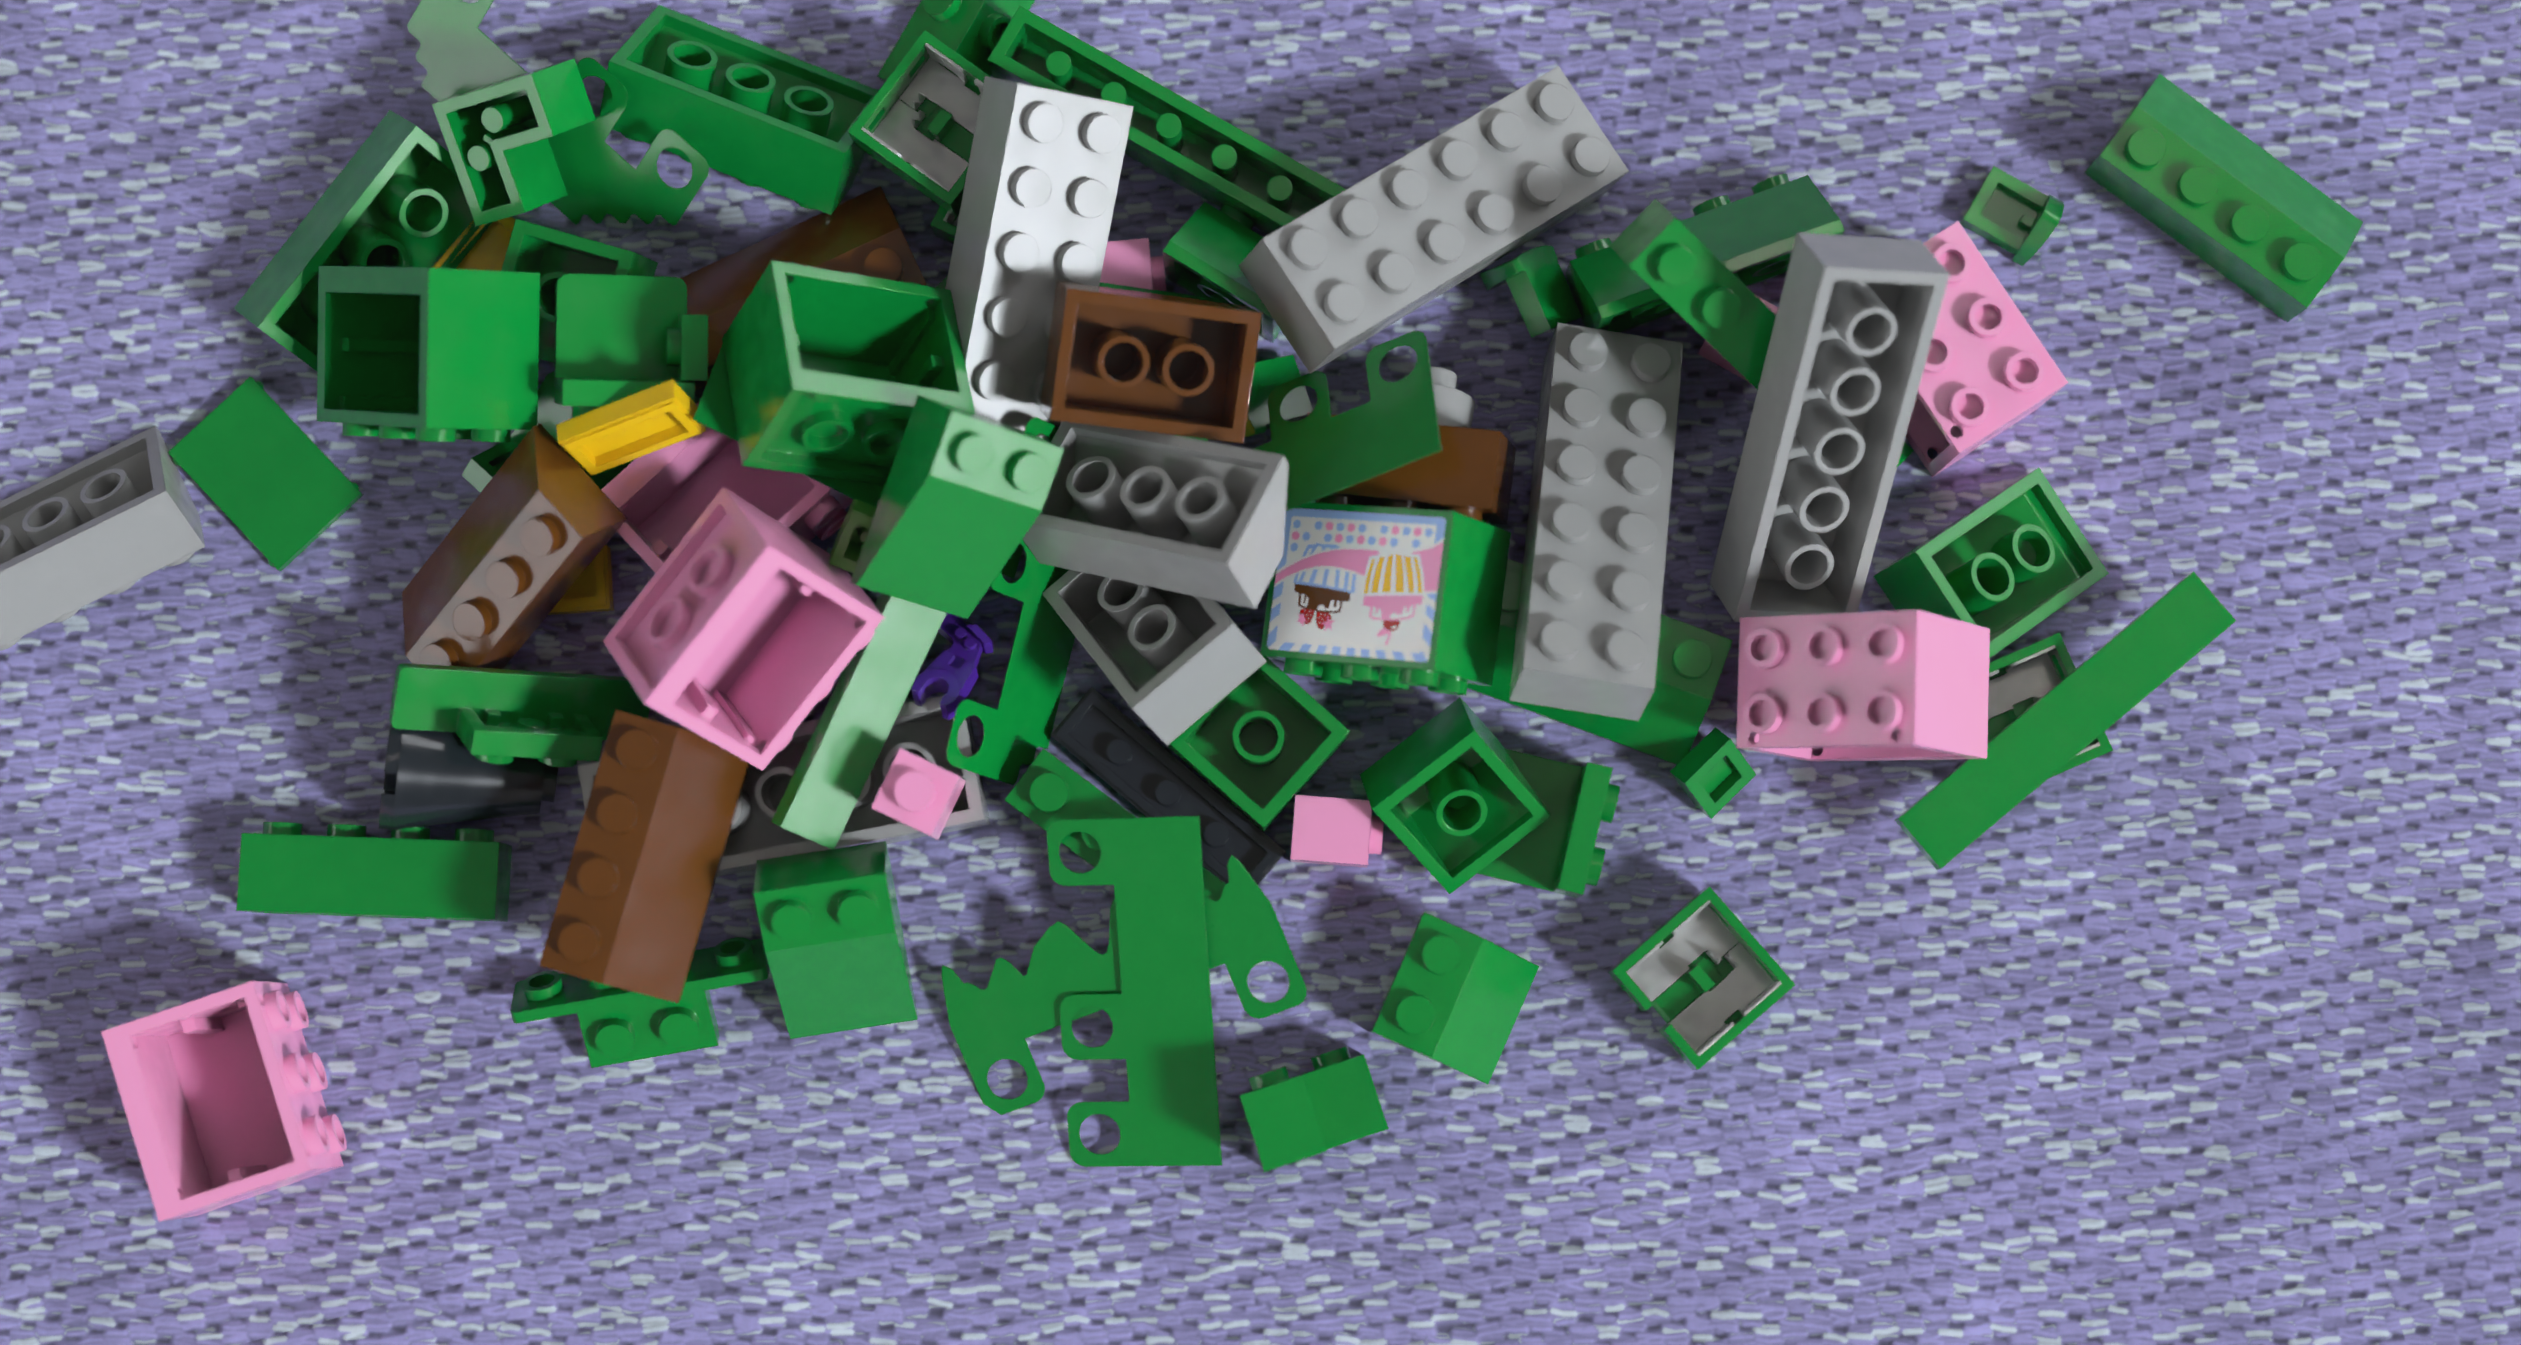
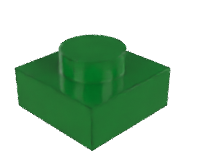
M678 314V327H666V366H678V379L708 381V315Z
M1716 727L1670 771L1694 805L1711 819L1756 776V773L1738 748H1736L1733 741Z

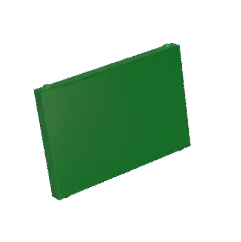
M251 376L168 452L174 464L182 467L267 558L268 564L279 571L286 568L363 496L358 484L347 478L265 391L264 385Z

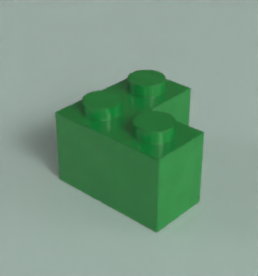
M575 58L486 85L432 104L476 226L522 214L567 196L568 193L548 138L596 120Z
M1345 1046L1310 1058L1314 1068L1313 1071L1289 1078L1287 1068L1284 1066L1249 1078L1252 1091L1241 1094L1240 1099L1264 1172L1388 1129L1364 1054L1351 1058L1348 1047Z

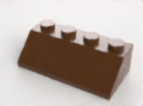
M881 186L838 205L832 215L822 212L680 278L687 286V314L708 315V379L722 346L723 336L771 260L798 263L804 266L846 273L853 272L864 276L900 282H914L927 286ZM689 380L690 382H695V394L701 399L708 381Z
M541 424L531 428L403 590L405 656L412 664L504 669L626 521L625 515Z
M615 710L539 966L601 984L680 1003L750 763L695 732Z

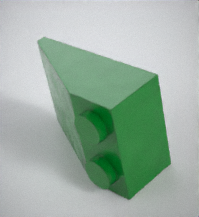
M918 395L851 583L968 619L1042 512L1064 448L1030 432Z
M2037 468L1921 543L1873 577L1896 611L1920 610L1989 628V658H1991L2109 573L2040 468Z
M886 841L757 860L753 894L765 954L790 1039L918 1020Z

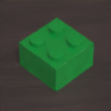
M516 218L501 271L540 273L539 359L554 363L555 285L561 275L572 273L654 276L658 262L632 251Z
M1263 656L1267 661L1168 745L1175 754L1263 832L1347 740L1350 734L1349 729L1266 656Z

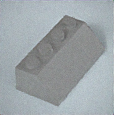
M1064 421L1061 423L1051 443L1064 448V452L1042 512L1023 538L1039 563L1256 609L1284 555L1288 462L1284 455L1171 434Z
M156 426L0 501V651L10 648L22 636L48 623H58L69 619L81 607L108 594L114 595L128 590L138 579L165 566H176L185 562L195 551L205 547L200 515L172 457L168 454L169 450Z

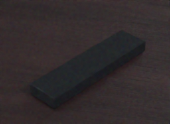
M1093 687L1087 691L1051 733L1050 736L1145 817L1199 816L1203 866L1225 884L1229 883L1227 864L1231 855L1242 863L1257 885H1259L1286 854L1283 848Z

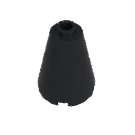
M390 723L384 768V794L382 793L380 804L379 829L396 830L540 813L541 801L554 802L558 767L544 764L538 758L514 757L513 762L508 764L483 762L469 753L456 732L395 729Z

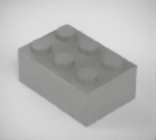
M1074 570L1067 571L1042 593L1133 711L1167 746L1267 662L1215 600Z

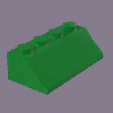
M661 5L655 8L609 60L607 69L625 86L629 96L628 104L612 130L620 132L630 140L646 142L648 144L653 143L660 131L664 129L674 130L706 159L709 168L735 177L747 186L761 187L794 200L798 205L806 209L819 210L832 215L851 189L866 152L854 144L848 130L879 91ZM606 82L599 117L606 115L612 106V93ZM677 148L664 149L691 163L683 151Z
M2161 74L2155 78L2084 172L2286 322H2289L2308 308L2344 260L2363 224L2353 214Z
M389 110L243 295L234 309L317 371L319 266L432 268L468 227V232L440 267L456 269L492 222L487 223L462 250L480 226H476L450 153L418 126Z
M1787 174L1770 177L1754 185L1751 188L1753 191L1751 196L1734 202H1730L1728 195L1712 198L1693 208L1695 216L1680 221L1747 287L1787 273L1797 233L1842 235L1845 231L1840 218L1808 175L1789 181ZM1610 238L1599 239L1578 248L1574 252L1577 259L1569 261L1565 275L1582 315L1585 327L1621 333L1677 313L1610 247L1612 244Z
M1508 559L1492 686L1468 684L1467 689L1677 765L1691 749L1713 698L1733 640L1661 614L1655 689L1639 721L1509 701L1523 564Z

